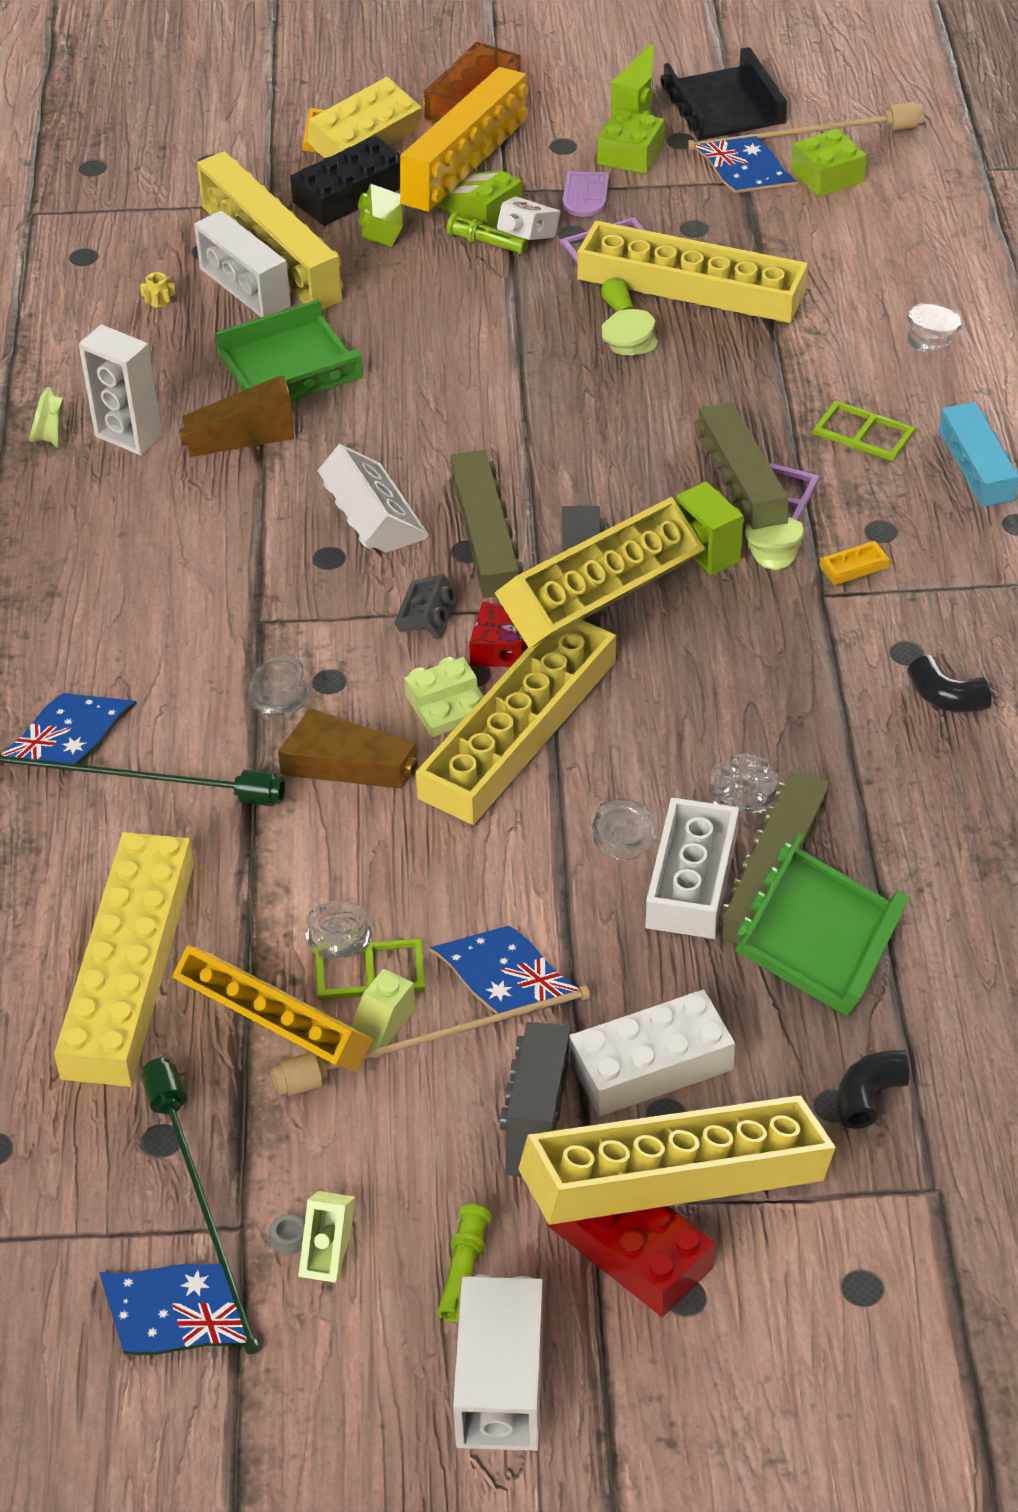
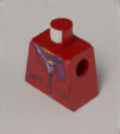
M482 601L469 641L470 666L511 667L526 651L528 646L503 606Z

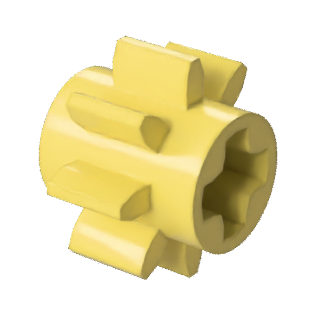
M161 272L149 274L145 278L146 284H140L141 296L144 297L145 303H150L153 307L166 306L171 302L170 296L176 295L175 284L171 282V277H166Z

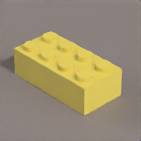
M385 77L309 119L307 142L324 158L333 156L375 135L388 145H392L418 130L422 107L391 79Z

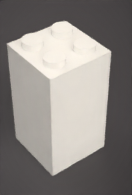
M484 1274L462 1277L453 1401L456 1448L538 1451L543 1344L542 1279H534L523 1275L514 1278H498Z

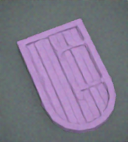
M567 171L562 198L564 209L568 213L579 217H589L600 213L607 202L609 172Z

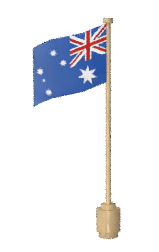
M914 101L890 104L888 110L884 111V116L699 142L688 140V150L693 151L696 149L711 164L721 181L735 193L798 185V181L784 170L773 152L759 140L760 138L884 122L885 126H889L891 131L911 129L923 124L924 112L922 104H916Z
M510 926L429 947V951L449 965L473 996L493 1011L495 1015L367 1051L363 1060L577 998H581L582 1001L590 999L589 989L586 985L578 988L551 967L526 937ZM309 1052L278 1061L277 1066L270 1067V1074L276 1094L278 1096L286 1094L287 1097L321 1088L322 1079L327 1078V1070L340 1066L334 1065L331 1062L324 1063L321 1057L316 1058L314 1053Z

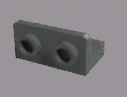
M444 574L411 581L394 622L399 632L419 630L427 627L434 639L442 638L457 600L456 591L449 584Z

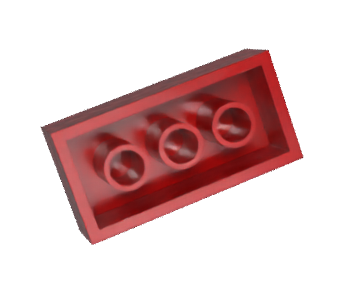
M669 1206L551 1225L547 1222L549 1228L661 1317L668 1313L714 1268L716 1242Z

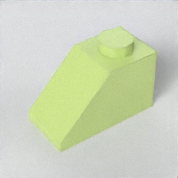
M382 969L363 993L351 1027L373 1038L368 1051L387 1046L416 1010L414 983L386 969Z
M317 1191L307 1200L298 1277L334 1283L338 1281L351 1235L355 1204L354 1196Z

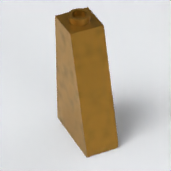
M277 376L183 415L184 428L179 429L181 445H187L190 457L294 439L291 403L285 376Z
M309 708L278 750L280 773L293 777L402 789L409 777H414L419 766V760L416 758L415 743L313 708Z

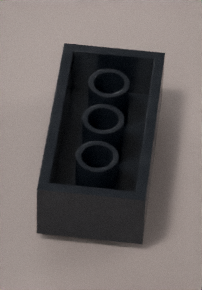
M376 135L369 137L352 147H348L333 156L324 158L322 161L290 175L292 201L320 224L326 226L359 210L358 202L362 193L367 192L370 184L393 192L400 190L401 153Z

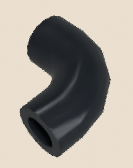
M930 655L919 657L908 666L907 671L913 686L924 700L939 709L959 713L974 712L991 707L990 687L984 677L968 680L952 679L945 675L938 659Z
M905 1050L882 1051L866 1055L849 1067L838 1089V1108L842 1125L851 1129L865 1128L872 1125L878 1118L875 1104L876 1093L889 1087L908 1086L909 1063Z

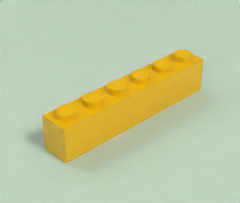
M190 945L186 946L172 975V978L334 1065L358 1072L373 1041V1038L217 956Z

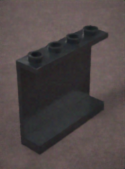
M750 47L740 49V65L738 67L678 78L669 63L664 64V74L660 78L663 90L668 92L671 103L677 106L680 117H684L689 131H693L698 141L786 123L787 100Z

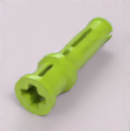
M453 212L447 223L446 231L448 236L458 235L467 238L468 242L471 243L485 242L524 255L528 249V239L483 225V222L477 218L471 220L461 217L458 212Z
M465 1204L459 1208L458 1217L460 1222L458 1230L451 1237L450 1241L451 1249L454 1252L441 1301L436 1312L439 1318H443L444 1313L447 1312L444 1320L448 1322H459L462 1277L472 1276L476 1258L485 1249L483 1238L486 1226L491 1224L493 1218L492 1213L488 1209L475 1204Z

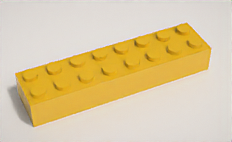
M498 67L400 155V204L429 212L449 192L453 191L467 175L477 168L484 159L489 157L520 125L525 123L528 116L526 108V97L529 91V86L526 84L527 74Z

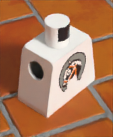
M513 197L502 203L497 229L528 240L554 238L561 211L520 197Z

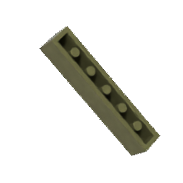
M733 402L699 408V420L695 421L696 435L698 438H702L706 453L711 454L714 468L720 470L723 484L729 486L732 500L739 504L743 518L747 519L752 529L788 523V496Z
M486 450L451 454V478L482 599L497 597L495 595L497 590L524 571L522 562H516V559H518L516 541H510L513 538L510 520L505 521V518H507L505 501L499 500L502 498L499 480L494 481L496 479L494 461L489 462Z
M790 771L786 782L779 783L775 795L776 804L775 806H769L765 815L764 825L766 826L764 830H758L753 843V849L755 850L752 855H746L742 866L743 876L741 879L736 878L730 893L732 900L730 904H724L721 909L719 924L723 925V940L738 944L740 937L735 934L746 916L752 918L754 912L749 907L759 891L765 893L768 888L762 883L772 866L779 867L780 862L775 859L784 843L792 844L797 835L801 833L804 836L798 848L807 852L828 804L830 781Z

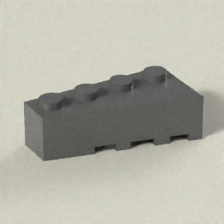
M562 506V552L606 530V518H600V506ZM607 607L586 617L583 621L601 628V616H607Z
M527 1021L524 1036H517L515 1057L519 1059H512L510 1081H514V1083H507L505 1093V1105L509 1107H502L500 1114V1130L506 1131V1175L522 1177L519 1165L527 1135L557 1131V1123L560 1121L562 1092L564 1093L570 1055V1025Z

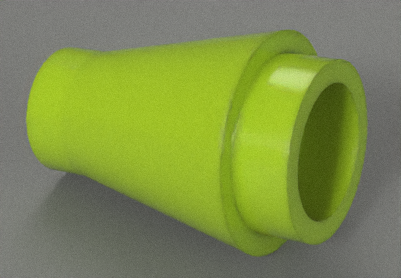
M613 277L603 283L601 286V297L616 312L635 309L625 281Z

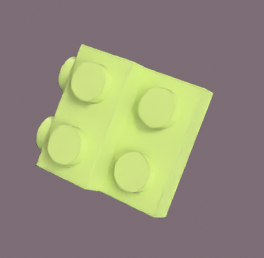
M447 657L441 660L438 666L427 670L421 667L415 668L407 677H404L405 695L431 737L454 730L484 697L477 687V677L464 657L456 660L452 657Z

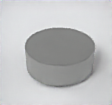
M292 1214L276 1218L269 1227V1238L273 1249L286 1255L301 1251L305 1221L299 1216Z

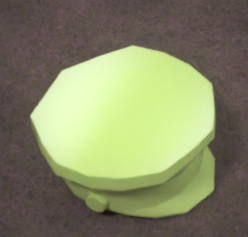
M626 309L617 311L602 324L603 341L609 343L610 349L616 354L633 356L649 353L655 350L658 344V340L652 333L656 321L649 312L644 310Z
M47 387L40 396L29 441H47L58 448V424L64 398L55 396L50 387Z
M788 517V523L759 529H752L749 523L745 526V537L749 541L748 548H750L756 561L764 568L777 571L788 567L795 560L804 536L801 522Z

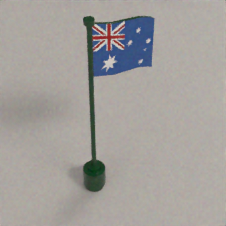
M62 693L41 711L18 740L2 754L0 753V764L10 763L234 789V795L238 796L239 802L245 804L272 807L274 804H281L285 796L286 784L284 777H278L276 773L243 770L241 776H236L234 782L79 765L101 744L117 721L137 705V702L133 700Z
M153 1059L144 1065L141 1081L152 1111L170 1116L220 1264H179L132 1273L99 1272L123 1352L132 1355H158L204 1346H244L247 1354H255L261 1350V1344L258 1339L253 1337L176 1113L186 1101L185 1090L176 1066L169 1059Z

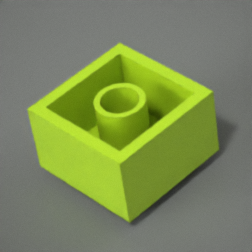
M615 109L597 137V164L647 174L664 147L665 119L650 114L644 115L630 112L626 109Z
M837 128L793 143L791 170L818 197L863 183L865 181L867 155Z
M707 481L677 494V505L705 547V550L693 557V559L710 576L740 562L744 523L741 511L730 504L723 497L722 493L715 490Z

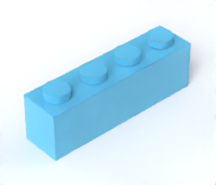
M976 402L942 408L939 432L981 507L1015 501L1018 488V470L1013 468L1008 452L1003 450L999 444L997 433L992 431L988 425L986 414L980 411Z

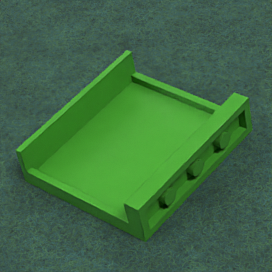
M319 299L215 332L217 354L242 391L277 376L284 375L290 394V402L363 378L361 354L357 349L347 350L323 318Z
M799 833L792 844L785 842L775 860L779 861L780 865L778 868L771 867L762 883L768 888L765 893L759 891L750 905L749 909L754 914L752 918L746 916L735 934L740 937V940L734 951L841 1014L848 1016L860 1001L910 897L897 890L889 901L799 849L798 846L804 836Z

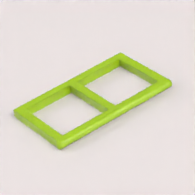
M835 400L813 429V434L894 462L913 434L916 433L917 428ZM838 409L868 419L854 438L824 429ZM875 422L905 431V434L891 452L861 442Z
M423 939L315 947L318 1000L362 996L374 980L373 951L415 947L417 982H413L414 992L425 991L422 955ZM366 952L367 986L325 989L323 955Z

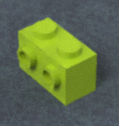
M370 184L367 192L361 194L358 202V208L361 209L359 225H361L362 237L371 242H378L392 247L403 227L400 194Z

